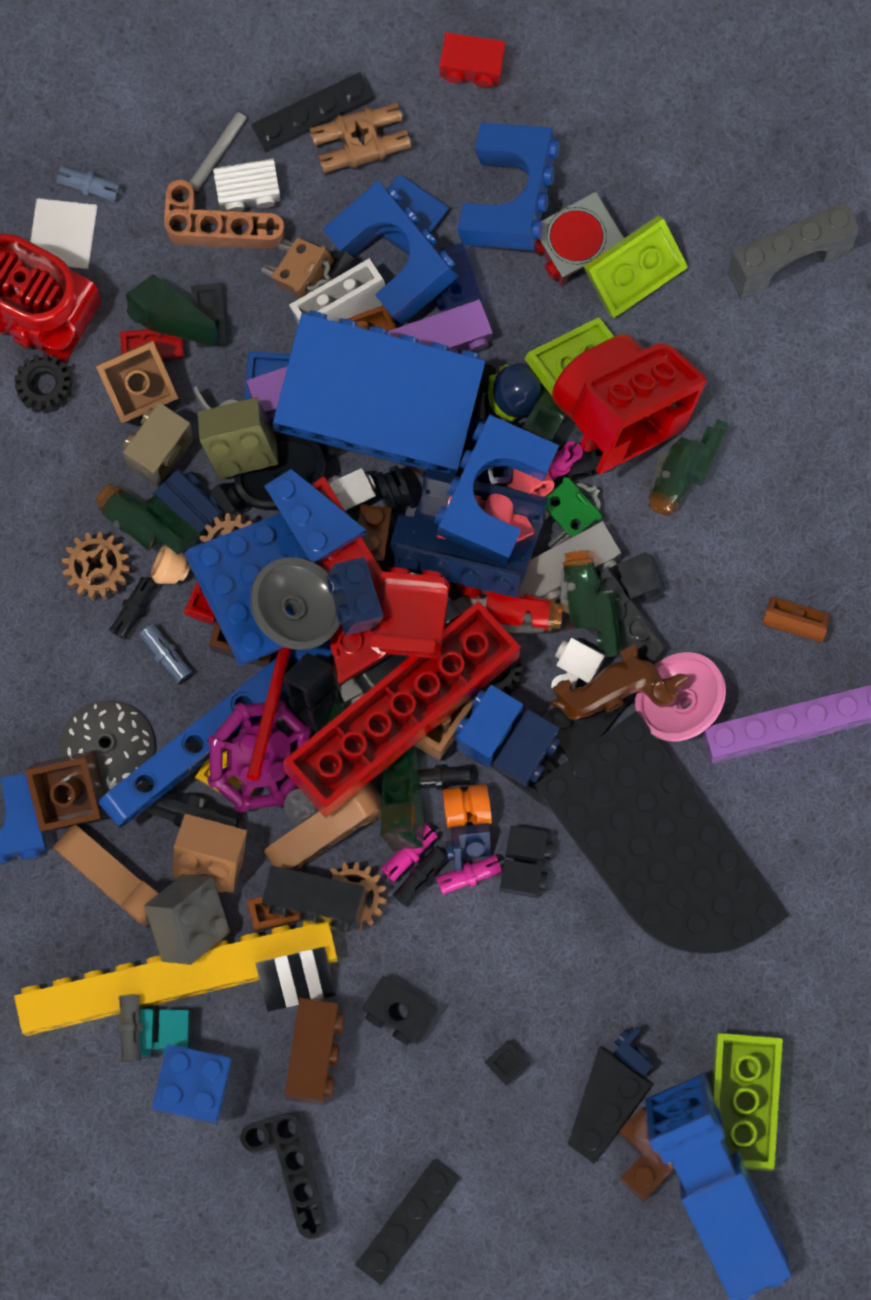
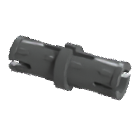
M139 995L119 996L120 1025L117 1026V1032L121 1034V1062L142 1061L140 1032H143V1024H140Z

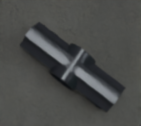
M149 785V788L146 791V793L151 791L154 786ZM168 791L143 811L144 813L172 821L178 827H181L185 814L238 828L241 816L238 812L209 804L208 800L188 793H182L181 795Z

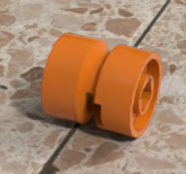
M487 783L469 785L467 791H463L460 787L442 789L447 830H451V827L466 826L468 822H471L473 825L492 824Z

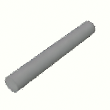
M239 112L235 114L189 183L195 193L199 191L247 120L243 114Z

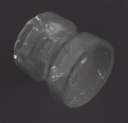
M300 789L293 790L286 796L284 802L285 812L288 819L293 823L300 825L316 814L317 808Z

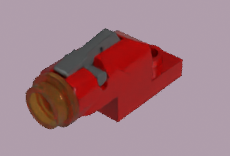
M456 584V592L462 593V596L465 598L480 599L481 595L487 596L486 609L509 634L543 633L544 631H552V628L560 629L563 604L555 603V600L543 599L526 593L524 596H519L520 591L517 598Z

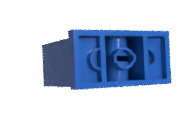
M705 1073L646 1098L648 1141L654 1153L658 1151L664 1165L672 1162L679 1176L681 1200L729 1299L748 1300L754 1297L759 1290L768 1286L775 1288L784 1284L787 1278L792 1276L788 1253L739 1151L731 1154L724 1139L722 1115L711 1095L710 1083Z

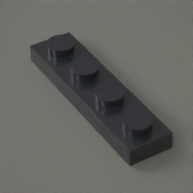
M358 72L251 125L264 152L267 153L309 133L310 127L334 121L337 115L342 117L373 102L374 97L361 72Z
M432 1160L355 1266L381 1285L459 1179Z

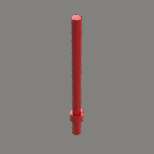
M287 647L278 650L247 773V778L253 781H258L260 778L284 682L283 676L286 674L292 650Z

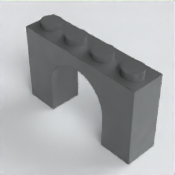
M846 201L733 250L727 274L740 300L767 289L771 277L778 270L802 256L818 252L824 264L851 252L859 226Z

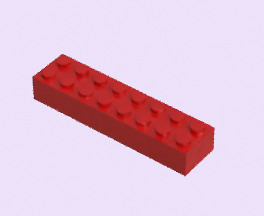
M477 601L444 629L440 659L410 656L283 760L284 772L326 818L519 659L520 645L489 611Z

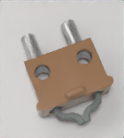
M298 237L294 243L283 239L282 243L278 244V248L286 251L287 254L278 268L264 264L261 270L263 274L271 277L280 289L302 298L331 280L328 273L334 258L325 246L318 247Z

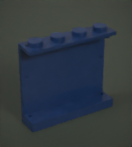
M426 469L423 477L422 496L403 544H396L394 568L408 569L410 572L422 575L423 571H435L441 573V577H444L449 582L517 598L545 521L548 498L474 481V495L481 496V500L484 501L491 494H501L508 497L513 503V513L526 516L534 530L533 535L516 542L507 564L504 565L448 539L437 537L439 525L434 523L440 507L442 505L447 507L450 496L447 495V492L454 477L458 479L461 477Z

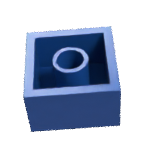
M492 685L489 686L486 692L482 689L472 703V715L470 718L464 716L455 730L457 750L488 769L494 763L523 715L522 703Z
M167 1044L152 1109L156 1112L218 1125L233 1063L232 1059Z

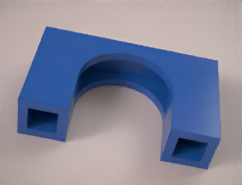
M481 123L475 146L480 164L518 168L529 175V180L524 191L516 199L500 205L463 203L457 228L463 245L535 250L536 241L541 239L543 233L541 217L542 212H546L548 209L549 197L547 189L548 185H552L554 181V167L552 165L554 158L559 156L560 142L556 140L552 127Z
M377 181L325 226L323 230L342 253L345 251L353 257L381 234L387 232L406 234L409 240L410 254L404 269L375 294L391 316L404 325L459 276L452 269L455 265L452 258L444 250L439 253L434 247L438 243L435 237L426 228L421 231L417 226V223L420 221L418 216L410 207L404 210L399 202L403 198L394 187L390 185L386 188L381 182Z
M489 415L485 424L479 422L472 437L473 440L477 441L473 452L468 449L466 450L459 466L464 468L463 474L460 479L454 477L447 492V495L452 498L448 507L443 505L440 507L434 523L439 525L437 535L506 565L521 529L485 513L475 500L473 483L483 471L495 466L511 467L544 481L559 445Z
M24 773L1 777L6 817L0 831V865L8 863V858L21 856V860L39 858L40 852L47 851L44 831L40 832L26 775Z

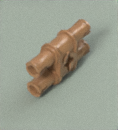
M395 102L394 104L374 110L364 107V110L342 117L337 115L333 122L310 127L309 130L315 147L338 139L345 142L343 149L318 155L323 174L347 166L350 169H357V166L376 160L383 161L388 154L411 149L406 129L383 137L376 135L375 132L378 127L402 121L400 109L398 110V103ZM356 130L365 138L364 145L356 137Z

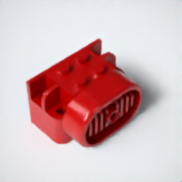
M0 233V335L6 332L14 337L13 341L26 349L32 346L49 354L51 357L59 358V361L66 364L102 303L97 286L87 278L70 270L67 264L58 256L17 235Z
M620 334L587 349L574 358L556 380L552 391V399L584 434L580 444L581 448L585 452H590L596 448L603 452L596 471L602 474L684 432L707 378L673 347L659 343L645 349L631 335Z

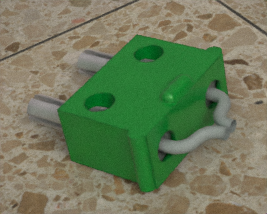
M564 477L563 483L547 496L545 519L550 516L563 530L548 543L550 548H554L602 522V516L598 512L601 504L597 495L600 491L595 485L588 487L584 483L574 484L569 478ZM579 487L589 492L594 491L595 507L578 489ZM553 501H559V506L554 507L551 505ZM576 523L581 525L577 530L571 528Z

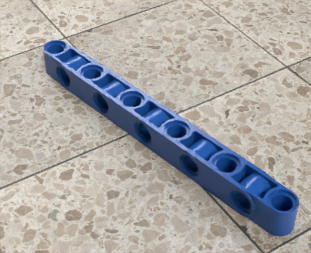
M330 639L312 649H292L288 664H296L307 652L317 658H324L330 663L334 660ZM276 659L100 799L98 804L119 828L133 820L210 759L208 737L213 736L235 710L234 706L241 702L254 704L266 701ZM284 682L279 698L281 700L287 697ZM262 715L250 717V723H255ZM241 724L235 728L226 741H230L232 737L236 738L240 734L238 730L241 728ZM191 741H196L202 745L203 749L198 753H191L185 746ZM146 780L151 782L154 787L151 791L142 793L137 790L136 785L138 782Z

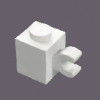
M571 638L569 643L564 640L555 657L559 659L556 666L567 671V673L555 677L551 688L567 679L571 682L573 690L576 689L579 678L589 683L597 675L606 655L575 638Z

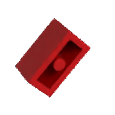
M445 32L439 77L444 78L450 83H462V81L475 82V85L482 88H491L493 85L499 86L505 55V41Z

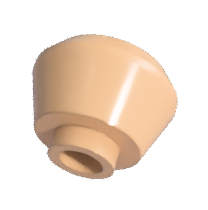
M175 544L164 545L160 549L151 570V577L157 584H176L179 580L184 581L190 569L189 563H186L187 558L185 554Z

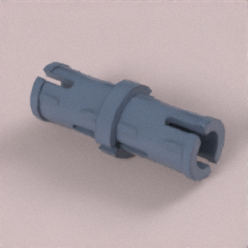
M61 165L59 169L60 174L70 178L57 175L56 184L81 190L82 194L87 196L91 193L113 202L116 201L118 196L116 192L106 189L119 192L121 183L97 177L91 171L84 173Z
M155 623L146 627L139 634V637L142 638L155 655L154 660L166 668L176 684L182 683L191 676L193 671L176 652L178 648L168 642Z

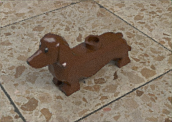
M633 644L620 651L623 662L607 666L585 687H578L573 690L569 679L554 686L553 690L557 699H553L550 703L551 706L560 708L571 720L589 717L603 709H606L607 712L616 710L623 705V698L635 692L645 694L658 707H669L676 702L678 690L689 678L681 673L669 678H661L654 664L638 658V649Z

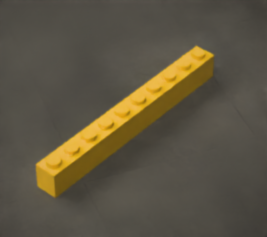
M319 920L318 925L302 922L303 927L291 929L290 925L280 926L271 929L272 934L260 937L259 933H250L241 936V942L228 944V940H222L191 965L162 962L159 955L146 959L147 964L136 967L133 962L115 966L116 971L103 974L102 970L85 973L84 979L73 982L71 977L55 980L52 982V987L40 989V985L22 988V994L14 995L22 1034L29 1036L120 1014L119 996L139 995V1009L259 981L255 963L325 946L329 964L338 962L329 922Z

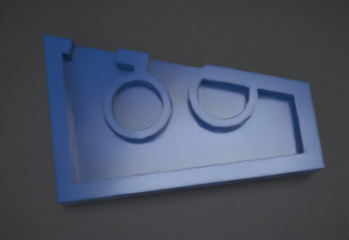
M292 469L265 485L266 490L307 557L315 564H319L368 533L366 529Z

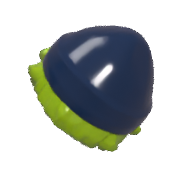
M506 364L499 367L497 374L489 376V406L501 418L514 422L518 417L530 415L540 405L544 395V385L528 364Z

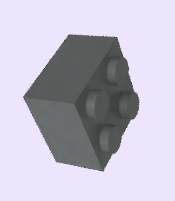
M182 875L144 905L162 962L191 965L230 933L212 876Z

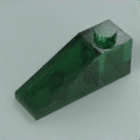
M152 274L126 293L129 317L135 323H141L149 331L210 346L218 344L216 323L156 275Z

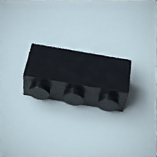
M271 865L262 904L269 909V914L287 918L288 913L299 915V920L305 923L318 925L319 920L331 923L330 927L333 929L349 932L350 927L356 929L360 927L368 891L361 885Z

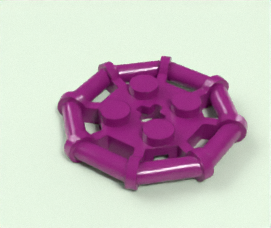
M279 699L258 781L247 778L260 722L250 723L249 719L252 716L262 715L265 702L246 705L242 703L236 704L234 706L235 710L213 736L208 737L207 742L210 743V777L207 781L209 786L215 787L235 806V810L245 813L250 809L273 806L281 808L285 806L286 799L297 787L289 777L279 789L276 782L282 780L286 775L283 760L290 756V743L297 740L298 749L310 739L312 730L285 706L284 700ZM278 718L282 719L292 730L286 734L281 732L276 727ZM241 724V728L238 730L240 734L236 738L232 737L230 741H226L235 728ZM222 748L227 749V767L223 768ZM235 776L242 783L239 792L227 782L228 778ZM267 787L269 791L267 795L250 797L252 788Z

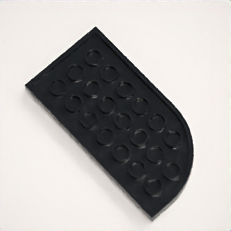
M637 711L534 784L535 789L630 918L646 934L660 943L680 951L696 954L728 952L753 942L788 917L787 913L658 739L651 734L650 728Z

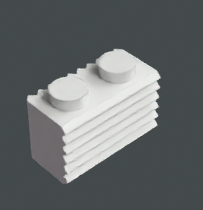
M274 159L213 168L220 211L242 212L245 210V207L256 205L257 208L265 209L274 206L275 202L281 201Z

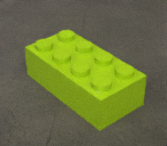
M718 1033L715 1036L711 1095L722 1115L724 1139L731 1154L739 1151L747 1170L771 1172L775 1168L783 1038Z

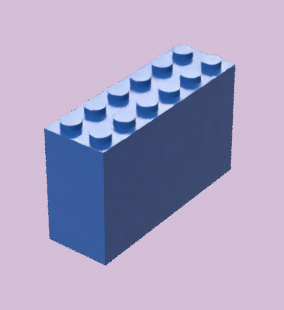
M309 311L308 314L301 313L273 420V431L425 471L429 469L456 475L485 360L479 359L480 355L471 351L462 350L461 354L450 352L449 346L432 342L431 346L418 343L419 339L404 334H401L400 338L389 336L387 330L371 326L370 330L358 328V323L352 320L342 318L339 319V322L327 320V315L321 312Z

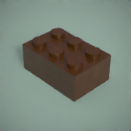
M299 998L285 1088L287 1100L326 1106V1099H333L335 1080L334 1077L330 1076L332 1066L338 1067L340 1048L338 1044H335L336 1034H343L345 1022L344 1012H340L338 1003Z

